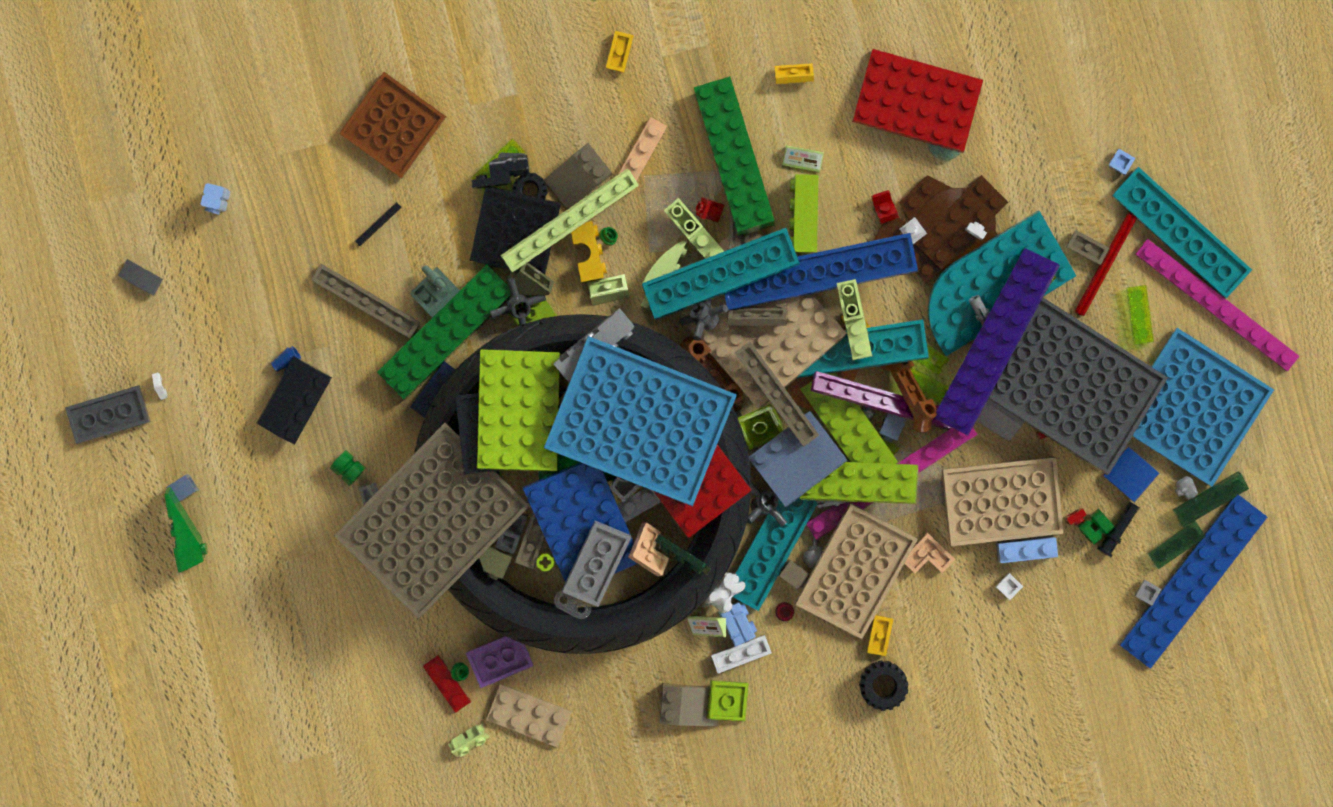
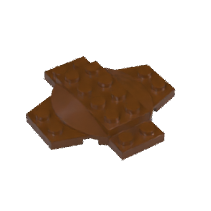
M927 175L900 202L908 221L915 217L927 233L913 244L918 272L915 273L926 284L940 270L944 271L949 265L998 235L995 230V216L1008 201L982 175L969 188H952ZM970 222L973 224L977 222L985 227L984 231L987 234L982 240L965 231Z

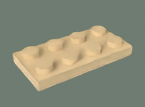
M500 683L486 720L558 748L572 711Z

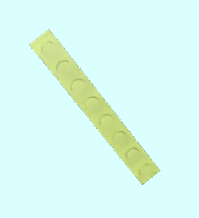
M629 169L624 170L500 256L513 273L638 187V183Z

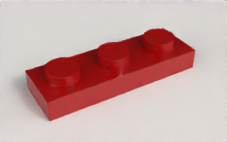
M439 655L423 665V668L455 713L471 703L470 698L458 681L452 679L451 671Z

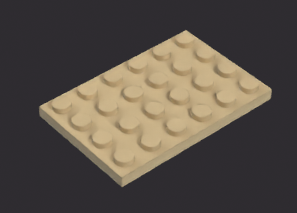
M1056 457L942 469L949 546L1064 534Z
M850 503L797 597L795 605L862 639L918 539Z

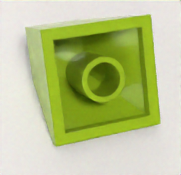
M771 404L738 417L745 441L750 450L771 441L784 431L782 422Z

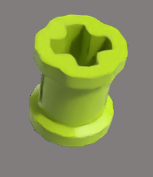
M542 553L537 559V567L541 571H549L555 564L553 555ZM544 557H547V560H551L547 567L540 562Z

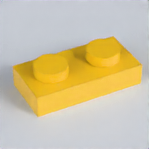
M615 31L606 69L625 73L634 35Z
M813 63L774 66L776 84L814 82Z
M875 615L867 653L886 656L893 618Z

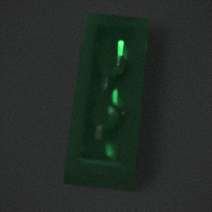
M1192 521L1147 554L1157 569H1160L1201 541L1206 535L1197 522Z
M658 535L655 539V542L659 545V550L667 555L671 552L675 555L674 559L681 564L687 562L691 565L690 569L697 574L703 572L707 575L711 570L706 563L663 536Z

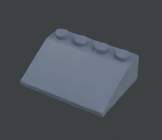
M810 411L805 416L819 434L817 438L803 447L788 427L749 457L750 461L785 507L848 461Z

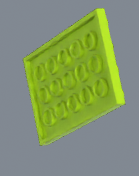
M480 350L477 469L557 471V453L545 449L544 445L558 413L559 370L554 363L560 357L559 352Z

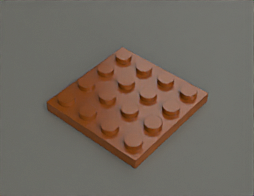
M383 72L339 134L402 179L444 122L446 116L386 72Z

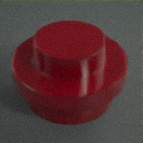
M787 602L778 604L775 609L776 617L781 621L791 620L794 616L793 606Z

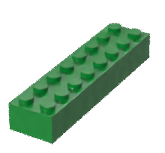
M731 77L693 87L738 237L775 226L773 213Z
M486 265L377 373L406 400L491 317L490 311L500 308L511 296L509 286L489 265Z

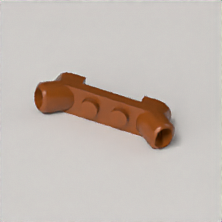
M692 336L685 338L680 346L694 356L708 370L721 389L737 395L732 407L735 412L739 411L744 406L741 388L730 379L720 364L710 354L712 350L703 340L696 341Z
M913 361L880 366L883 370L891 372L913 414L912 429L919 433L930 431L932 419L937 416V407L933 399L926 400L911 371L915 366Z

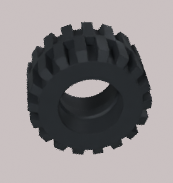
M882 660L877 663L873 662L864 669V673L860 676L859 686L860 693L866 703L874 709H881V711H886V709L893 710L894 707L900 706V703L906 699L905 696L908 694L909 686L907 677L902 669L895 663L893 664L890 661L883 662ZM880 675H889L895 682V688L888 696H878L873 691L872 684Z

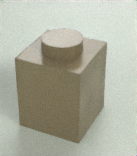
M789 560L779 573L781 578L797 590L799 587H804L809 575L808 572L792 560Z

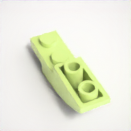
M679 198L664 210L705 259L724 252Z
M681 241L665 252L648 272L643 283L678 270L680 265L677 263L680 257H685L688 247H686L687 242ZM645 295L641 306L648 309L650 305Z
M856 279L837 283L853 360L872 357Z

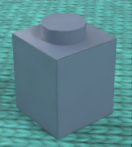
M886 413L878 432L882 434L881 438L891 443L893 439L898 441L906 419Z
M189 474L184 475L167 486L172 488L180 502L199 491Z

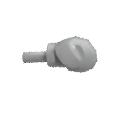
M1186 476L1176 482V494L1179 497L1184 496L1186 500L1191 498L1195 507L1199 506L1200 504L1195 497L1198 492L1193 479Z
M814 536L813 547H808V551L803 554V562L807 564L808 568L813 569L823 552L822 547H818V540Z

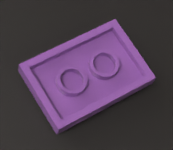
M506 636L466 652L480 688L534 666L526 645Z

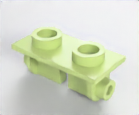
M476 724L465 731L468 735L467 739H465L463 734L452 739L451 743L448 744L450 749L453 750L451 753L456 757H462L468 754L469 750L473 747L483 745L486 739L490 737L483 732L485 729L482 724Z

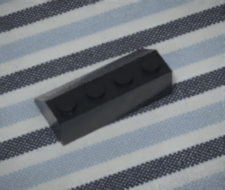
M293 356L256 423L295 445L332 377Z

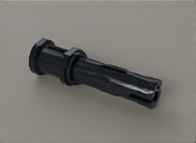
M1129 501L1111 532L1105 534L1106 538L1101 546L1097 547V550L1111 558L1113 550L1117 544L1121 543L1122 534L1140 507Z

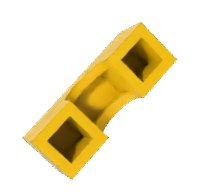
M592 221L585 222L571 232L574 246L584 244L591 251L587 261L577 263L582 283L604 279V274H607L605 262L601 263L600 255H603L601 243L597 244L596 236H599L598 226L593 225Z

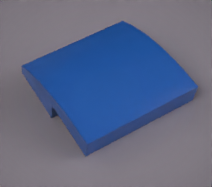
M1128 447L1119 457L1110 474H1104L1103 476L1135 503L1160 473Z

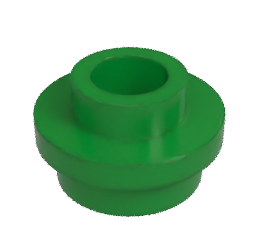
M607 227L599 232V237L604 244L612 246L616 243L618 234L612 227Z
M457 662L452 666L451 677L453 680L462 681L468 677L469 669L464 663Z

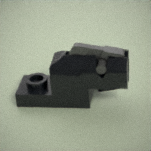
M500 153L498 158L489 162L491 178H487V175L476 176L475 180H471L472 188L482 189L486 186L512 185L511 176L518 177L530 173L528 156L524 153Z

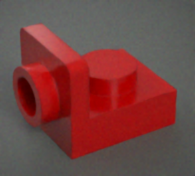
M889 190L871 196L880 224L899 218Z
M702 197L696 206V215L701 219H708L718 223L725 205Z

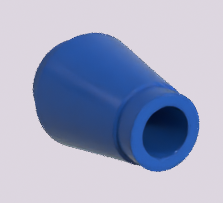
M287 347L271 364L278 372L287 368L293 356L301 359V356L295 347Z

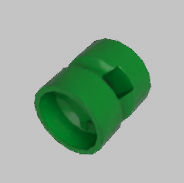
M345 450L333 462L330 469L336 475L341 474L342 480L351 486L364 472L366 467L359 461H353L354 456Z
M1097 509L1090 515V520L1085 519L1078 525V528L1095 545L1102 539V534L1109 533L1114 528V525ZM1093 524L1099 529L1096 532L1091 528Z

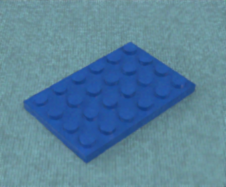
M580 462L523 487L565 582L594 521L631 535L602 470ZM632 537L615 573L638 564L628 558L634 544Z

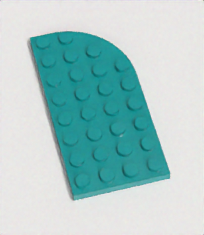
M1040 211L1034 212L949 265L936 280L928 301V322L931 332L945 356H948L977 337L982 325L975 318L976 313L969 303V299L979 295L985 308L991 311L1024 248L1060 265L1044 296L1076 277L1074 270Z

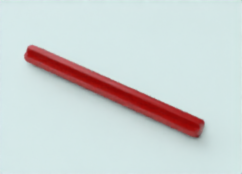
M1127 213L1103 262L1099 265L1075 310L1078 315L1084 316L1131 231L1137 219L1132 213Z

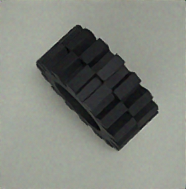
M536 173L520 175V177L516 178L515 183H513L512 191L523 194L525 184L533 183L537 186V194L534 197L546 199L547 185L543 178Z

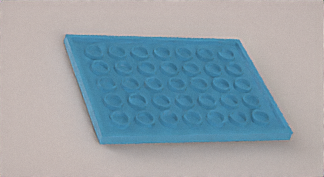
M588 336L544 448L693 506L737 395Z

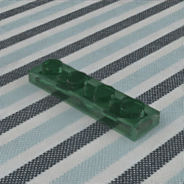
M1238 471L1173 509V512L1180 525L1185 527L1249 488L1242 474Z

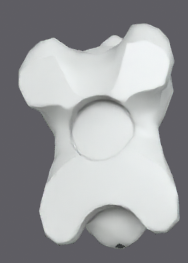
M725 573L722 581L703 602L702 607L705 608L713 605L720 613L729 612L733 606L731 603L732 597L744 590L745 583L743 581L739 582L737 574Z

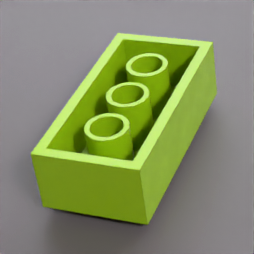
M795 174L794 179L790 180V192H793V198H790L789 211H793V218L790 217L789 230H793L790 239L796 254H812L817 252L819 175Z

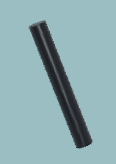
M396 202L355 242L361 246L402 207Z

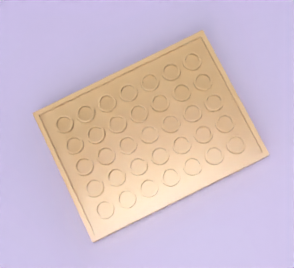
M757 231L749 233V242L762 236ZM729 236L718 244L724 251L729 250ZM724 294L712 298L710 304L712 308L726 305ZM809 294L746 307L787 308L786 326L728 325L729 311L718 315L719 322L715 328L710 331L703 329L701 340L712 350L710 354L759 409L766 405L769 399L735 355L737 350L751 342L785 388L843 339L847 333L815 296ZM693 306L678 311L676 314L679 318L690 316ZM694 322L687 324L686 326L694 334L696 324Z

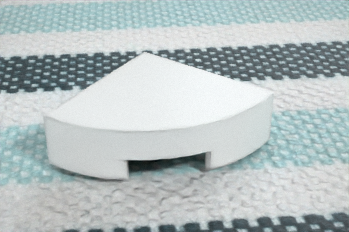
M160 373L152 374L154 389L161 400L167 398V391L162 386Z

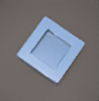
M1118 149L1108 166L1126 175L1135 158Z

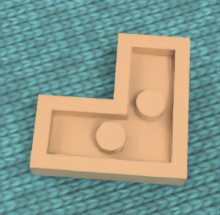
M645 522L640 526L628 558L656 576H662L669 558L654 549L661 532Z
M926 533L913 547L904 564L913 573H916L929 560L943 573L955 559L930 534Z

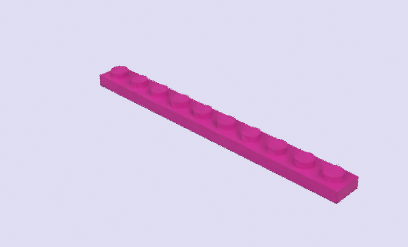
M1146 239L1135 253L1137 257L1285 371H1289L1299 358V355L1149 239Z
M951 428L897 464L918 465L919 474L978 434L974 428H972L968 436ZM849 502L840 504L838 507L833 505L806 525L815 539L818 540L837 527L850 503L863 510L873 503Z

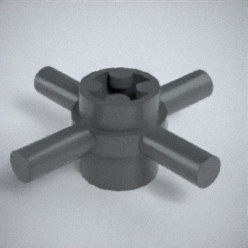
M509 278L507 282L511 296L507 299L506 306L490 311V316L495 318L509 313L513 317L518 318L520 326L526 323L525 317L530 313V306L546 301V296L537 295L527 299L518 293L515 278ZM516 304H519V310L515 309Z
M712 299L699 302L691 309L690 316L680 318L679 323L683 326L694 322L696 329L693 339L699 341L701 340L703 329L710 331L716 327L719 322L718 315L728 311L726 305L712 308L710 306Z
M751 481V493L755 498L751 501L752 512L748 515L747 523L751 524L759 515L771 514L781 527L784 526L787 521L776 510L778 497L773 490L760 492Z

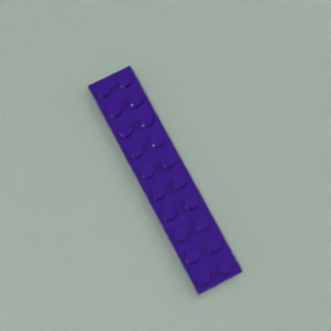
M1024 248L939 405L935 420L967 436L969 435L1060 267L1058 263Z

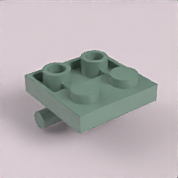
M425 265L422 271L427 277L409 294L433 317L460 290L438 267L432 271Z

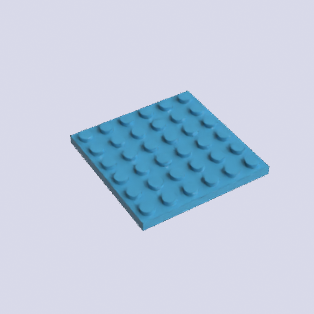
M1175 328L1151 366L1168 377L1132 437L1212 487L1274 389L1179 328Z

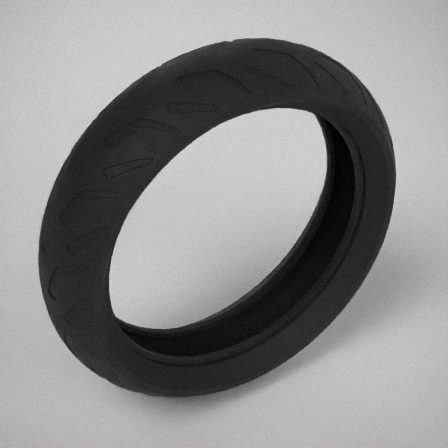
M572 314L543 318L510 329L481 346L451 374L432 401L418 434L414 454L445 422L459 435L455 395L479 393L481 349L559 352L561 356L609 316ZM632 322L634 328L631 330L633 334L625 341L620 339L616 343L620 349L721 388L708 370L694 356L677 343L650 328ZM732 407L717 444L751 489V472L747 445L741 425ZM751 491L698 530L681 559L663 578L643 592L626 600L599 607H570L548 603L527 595L504 579L498 578V580H494L488 577V572L483 570L479 558L448 590L468 612L496 632L530 647L566 654L604 653L631 647L650 640L683 621L717 587L729 569L741 543L748 519Z

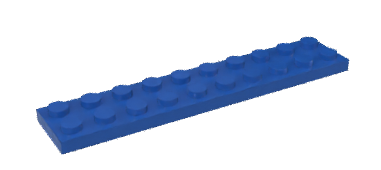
M911 233L797 256L800 265L735 289L724 295L729 311L838 289L837 283L856 279L857 284L915 273L918 272Z
M1236 493L1162 588L1153 605H1149L1119 645L1151 669L1268 517Z

